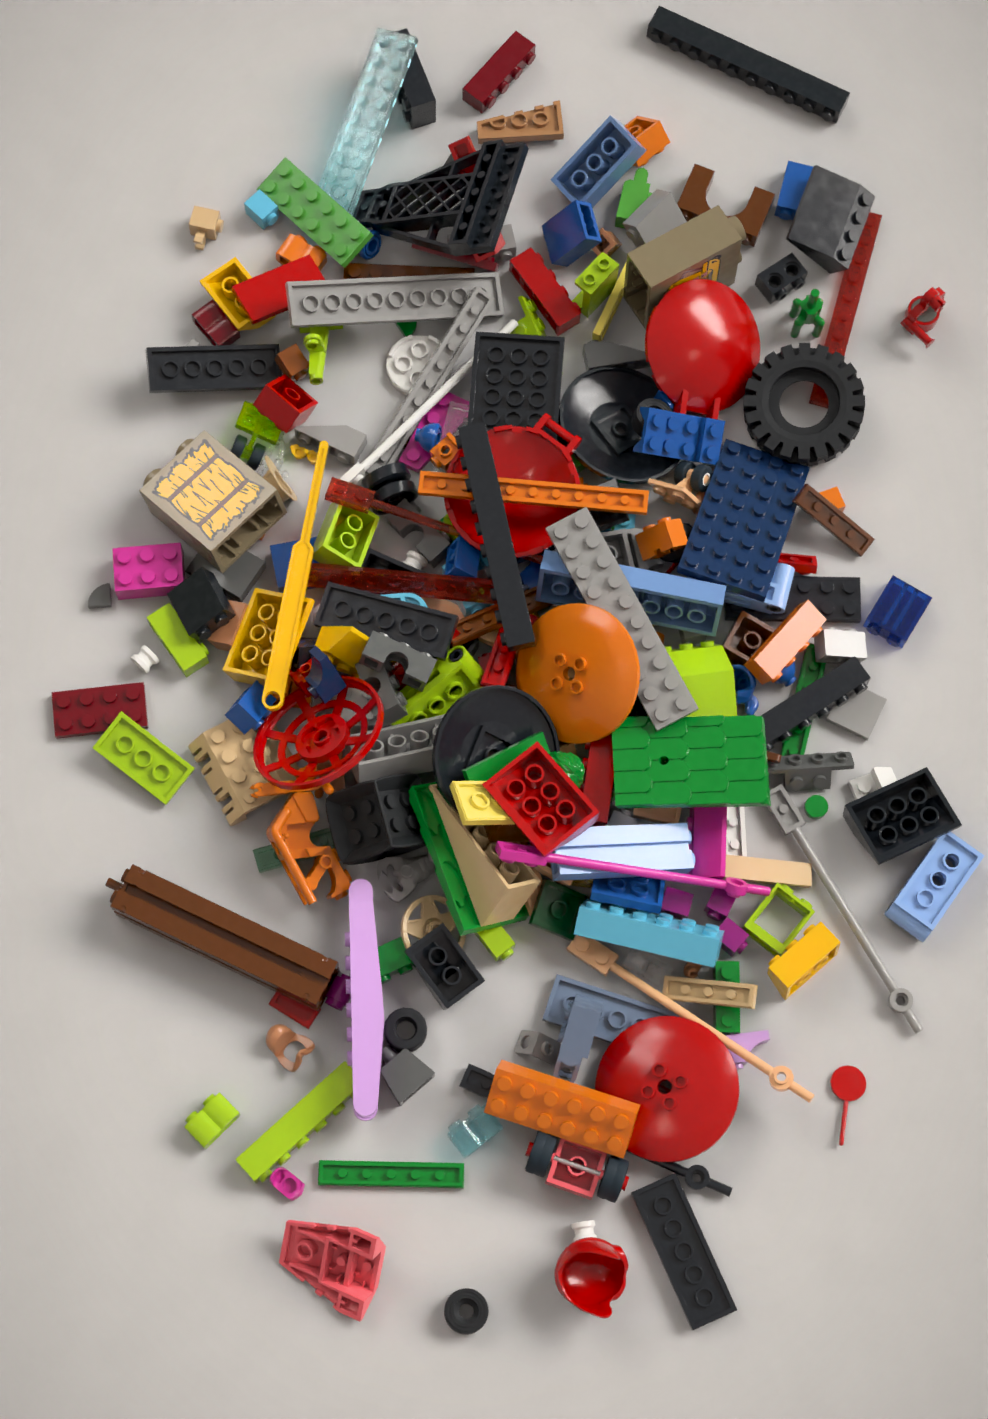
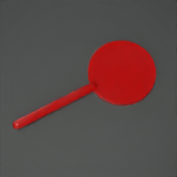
M849 1065L835 1070L830 1081L833 1093L839 1099L844 1100L839 1138L840 1146L844 1144L848 1102L859 1099L866 1090L864 1074L858 1068Z

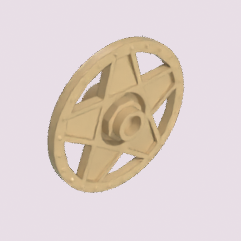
M427 895L416 899L407 907L401 921V937L406 949L411 946L408 935L420 940L442 923L450 932L454 929L456 925L451 913L440 914L434 902H441L447 906V898L438 895ZM421 903L420 919L408 921L413 909ZM459 935L458 944L461 948L464 946L466 935Z

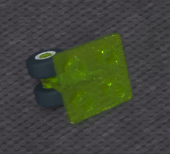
M244 401L235 428L252 436L248 445H246L248 439L238 434L230 451L239 459L242 457L248 460L247 465L256 470L266 450V447L259 443H256L254 448H252L256 439L259 438L272 445H276L281 430L268 417L261 415L258 409L252 405L253 403Z

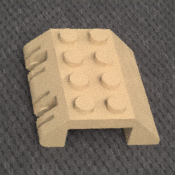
M227 720L203 732L188 747L192 755H196L194 759L197 763L205 761L210 756L211 761L201 769L203 775H206L205 780L213 795H216L215 799L217 802L225 801L231 796L232 800L224 806L222 812L224 815L228 814L225 818L230 826H234L246 820V814L285 794L262 796L259 798L250 796V794L258 792L257 789H249L252 785L259 782L269 783L256 768L253 758V747L259 728L255 731L251 728L244 735L230 720ZM276 725L272 729L275 731H279ZM267 739L264 750L265 765L279 761L278 746L280 741ZM288 746L286 747V758L292 756ZM297 763L290 765L296 770L300 769ZM283 768L269 772L278 781L296 780L295 776L290 775Z

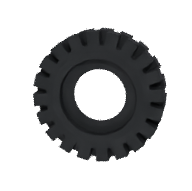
M799 343V348H793L792 344L781 347L779 353L776 354L773 351L765 357L762 364L758 363L752 371V377L748 378L743 404L747 431L752 440L755 439L757 441V447L764 452L768 451L773 457L777 456L787 460L788 463H806L807 466L818 465V462L824 460L826 463L836 458L838 452L843 453L850 446L852 439L855 440L860 430L865 410L864 386L861 378H857V370L851 362L846 364L844 362L845 357L837 351L834 354L829 353V347L818 344L817 348H810V343ZM808 381L815 383L827 395L828 411L825 417L814 426L805 428L794 426L787 422L781 414L779 406L781 395L787 387L796 382Z

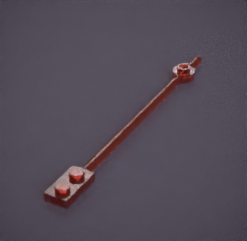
M332 477L325 494V500L368 514L371 507L457 537L459 536L453 525L374 499L376 491ZM535 554L523 557L522 559L541 565L543 556Z

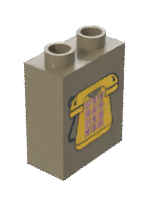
M717 205L627 253L623 298L645 330L653 308L659 304L663 295L674 286L695 279L714 280L726 286L735 283L737 266L742 261L741 244L746 239L742 223L736 216L727 218L720 206Z

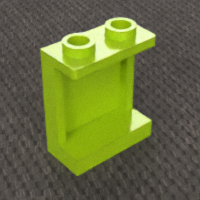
M601 252L575 280V285L582 291L572 302L578 304L581 313L587 318L612 293L617 282L619 264L604 252Z

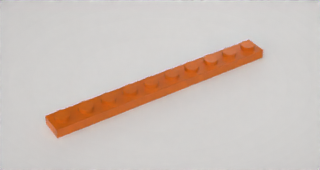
M420 471L418 495L474 500L472 492L468 493L465 479L469 478L468 475ZM498 477L503 503L571 509L587 507L588 510L647 515L649 490Z

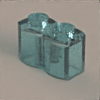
M479 1104L467 1113L469 1117L462 1122L458 1119L448 1127L450 1132L447 1133V1137L464 1159L504 1128L495 1116L484 1113L486 1104L482 1107Z

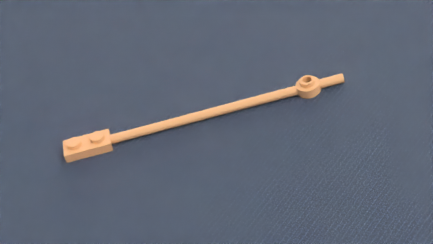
M576 935L566 948L569 953L605 977L609 971H612L679 1017L693 1020L708 1028L724 1043L727 1049L768 1075L770 1085L774 1090L779 1092L790 1090L808 1103L814 1098V1094L794 1082L793 1073L788 1067L776 1066L773 1068L618 965L616 962L619 959V955L595 939ZM779 1074H784L786 1076V1079L784 1081H779L777 1079V1076Z

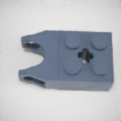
M576 994L574 1001L569 1000L564 1016L568 1023L563 1022L557 1042L562 1044L554 1069V1077L559 1078V1076L569 1078V1082H575L582 1058L588 1059L604 1002ZM561 1068H568L572 1072L566 1073Z

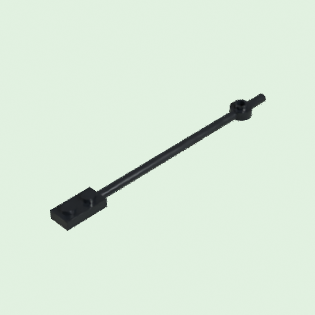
M469 1064L459 1087L488 1099L494 1074ZM642 1158L683 1176L687 1186L693 1190H701L704 1187H708L728 1197L731 1194L732 1187L711 1179L708 1170L704 1166L693 1165L690 1168H686L675 1162H657ZM693 1174L700 1175V1182L693 1181Z

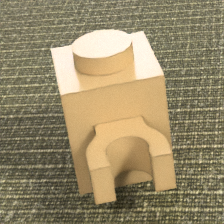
M194 205L189 221L190 234L195 236L193 241L196 243L195 249L204 250L206 238L216 240L218 233L222 232L224 221L221 220L220 211Z

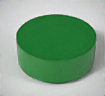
M813 795L805 802L804 811L808 817L820 819L827 813L828 803L824 797Z

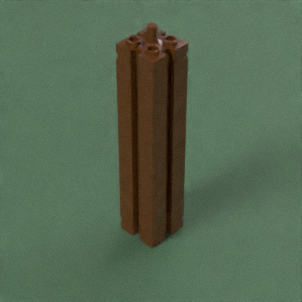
M132 864L130 869L127 868L121 877V881L124 884L108 878L105 886L115 890L110 898V907L114 910L116 916L126 919L147 931L319 1012L335 976L340 971L337 961L327 958L319 952L147 870L145 871Z

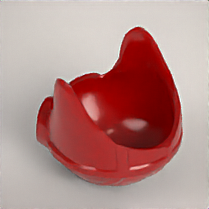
M596 1237L579 1239L566 1247L557 1260L554 1269L557 1289L567 1301L581 1311L606 1319L612 1314L610 1302L617 1300L625 1289L626 1273L629 1266L627 1257L619 1245H613L606 1240Z

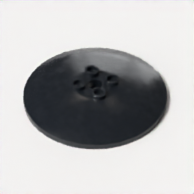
M606 366L581 374L568 386L560 402L558 420L561 427L574 436L578 435L582 438V442L573 452V456L584 467L607 480L616 478L618 483L632 485L645 484L649 478L658 480L675 468L680 459L633 452L634 446L641 440V437L632 427V415L639 403L645 399L654 398L659 388L653 378L630 368ZM615 427L622 428L625 433H618Z
M484 686L460 697L443 716L433 743V771L443 798L458 815L459 813L449 786L452 781H465L462 770L487 758L490 750L497 753L537 732H543L550 752L560 751L557 732L550 716L543 706L531 695L510 686Z

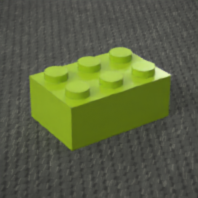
M342 494L329 505L313 546V559L346 580L361 569L380 517Z

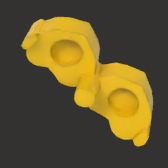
M298 444L290 446L291 452L296 459L307 457L312 465L316 464L318 452L314 450L309 451Z

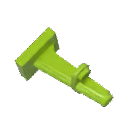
M343 325L299 328L300 333L310 332V334L304 337L303 344L309 351V369L307 372H309V379L312 385L323 383L329 330L343 329Z

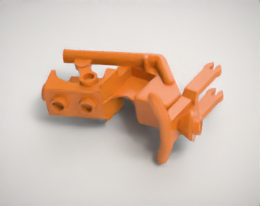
M306 766L298 769V771H304ZM316 777L308 778L306 781L314 780ZM295 780L280 781V782L294 783ZM262 782L252 785L249 789L258 790V792L250 794L253 798L293 793L268 826L266 835L303 905H310L317 901L312 890L317 888L318 882L326 869L331 878V889L326 898H335L337 901L347 896V890L351 885L352 878L346 869H342L339 863L341 860L336 849H332L330 846H316L310 840L311 828L320 819L314 796L321 798L324 792L331 795L334 792L331 783L305 790L281 789L270 783ZM315 857L312 868L304 877L295 859Z

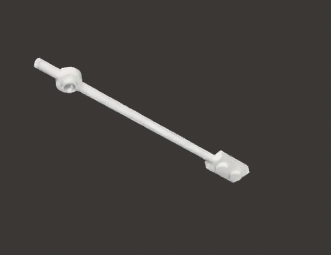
M512 319L498 333L510 334L519 324L515 319ZM474 356L361 464L357 462L326 492L327 501L332 503L342 494L348 496L354 487H359L365 478V472L473 369Z

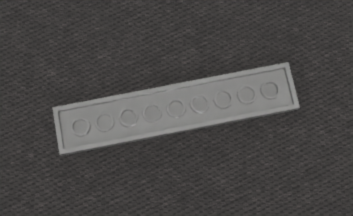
M499 272L291 281L285 284L291 328L454 320L476 286H479L495 298L483 318L502 317L504 315Z
M587 507L546 527L545 531L585 603L600 607L611 613L623 624L630 634L637 650L640 665V683L637 697L655 730L658 732L699 709Z

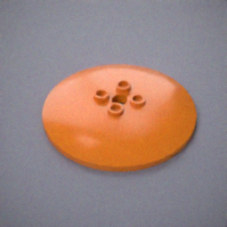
M571 603L549 610L532 625L536 646L519 650L516 664L517 689L531 695L543 706L554 724L559 741L583 744L600 740L614 732L625 721L635 703L640 683V665L636 647L623 624L611 613L600 607L583 603ZM571 667L575 671L573 680L568 677V670Z

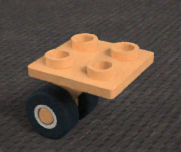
M683 460L676 466L674 472V482L676 485L650 478L647 483L653 487V492L663 496L662 500L674 505L677 502L688 509L700 508L702 502L691 492L692 490L706 492L713 471L709 466L702 464L695 466L693 462Z

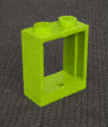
M778 882L770 891V895L766 896L742 927L749 934L750 938L774 956H781L784 953L785 948L794 940L815 912L812 909L813 906L803 898L800 900L793 894L794 891L789 886L781 885ZM775 895L803 916L802 920L783 944L755 923Z

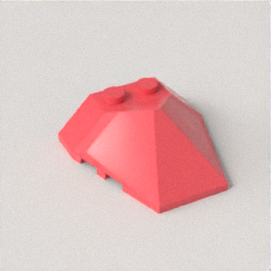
M288 1220L285 1226L279 1263L300 1281L304 1282L306 1280L316 1289L315 1293L320 1297L324 1295L334 1303L333 1308L338 1312L361 1321L378 1288L386 1246L379 1237L356 1227Z

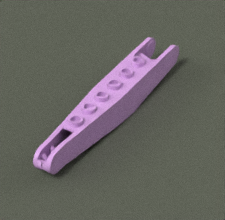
M357 879L349 887L350 932H345V947H350V956H345L346 970H350L351 979H346V994H351V1003H346L347 1018H351L352 1027H347V1042L352 1041V1051H347V1064L352 1066L354 1114L361 1121H369L376 1116L378 1110L384 1008L373 907V889L367 880Z

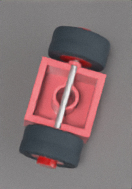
M541 1131L537 1132L534 1143L529 1142L525 1156L529 1157L525 1171L544 1177L549 1162H551L552 1164L545 1182L547 1185L591 1200L598 1180H601L597 1197L616 1203L621 1190L625 1191L629 1180V1177L626 1176L629 1161L610 1155L605 1169L602 1170L607 1153L560 1138L557 1150L554 1153L553 1150L557 1137Z

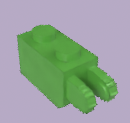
M644 167L636 170L634 180L629 179L624 182L615 227L625 229L622 223L652 194L649 192L650 184L647 183L648 172Z

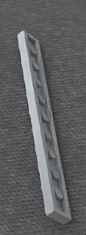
M479 286L474 287L373 451L441 387L495 299ZM418 422L365 473L369 474L382 466L394 463Z

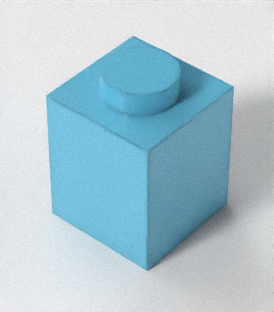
M260 189L244 202L246 214L263 230L268 226H272L278 220V206Z

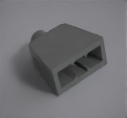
M389 1045L382 1049V1060L386 1065L381 1068L380 1073L396 1101L401 1106L434 1078L435 1072L407 1049H403L399 1054H396Z

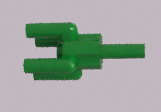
M813 289L810 295H806L804 300L799 298L793 300L789 316L796 319L790 333L791 337L797 338L804 324H814L812 335L815 338L820 337L825 321L819 316L823 300L818 298L820 294L818 289Z

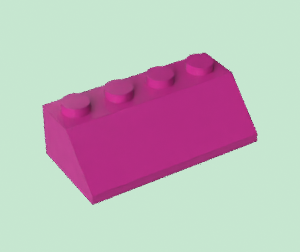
M687 807L690 809V815L687 817L686 823L688 824V830L692 834V841L688 846L689 850H692V853L695 855L694 869L687 874L722 880L725 877L727 807Z

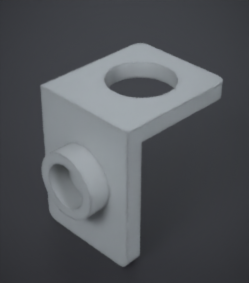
M522 1030L515 1052L532 1055L550 1065H554L561 1043L540 1032ZM530 1036V1044L524 1049L523 1042Z

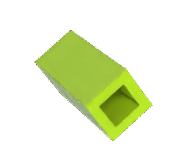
M502 926L474 933L496 962L500 959L505 961L514 954L515 943Z

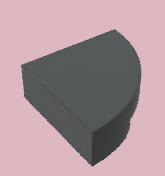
M110 583L97 587L91 593L88 600L89 609L112 607Z

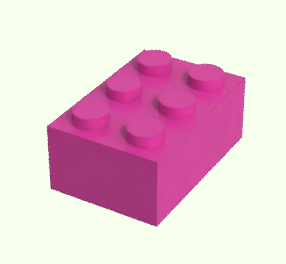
M181 542L112 548L115 593L118 600L168 596L167 593L185 580L184 552Z

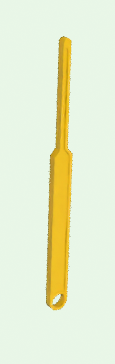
M321 441L319 445L301 538L293 545L262 695V703L269 711L279 710L284 703L314 554L310 539L329 449L327 441ZM268 695H279L280 702L276 706H268L265 702Z

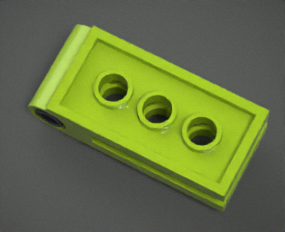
M464 646L453 647L448 651L445 661H436L423 692L408 685L400 690L407 700L405 707L408 715L391 725L444 715L460 697L474 689L480 688L484 670Z

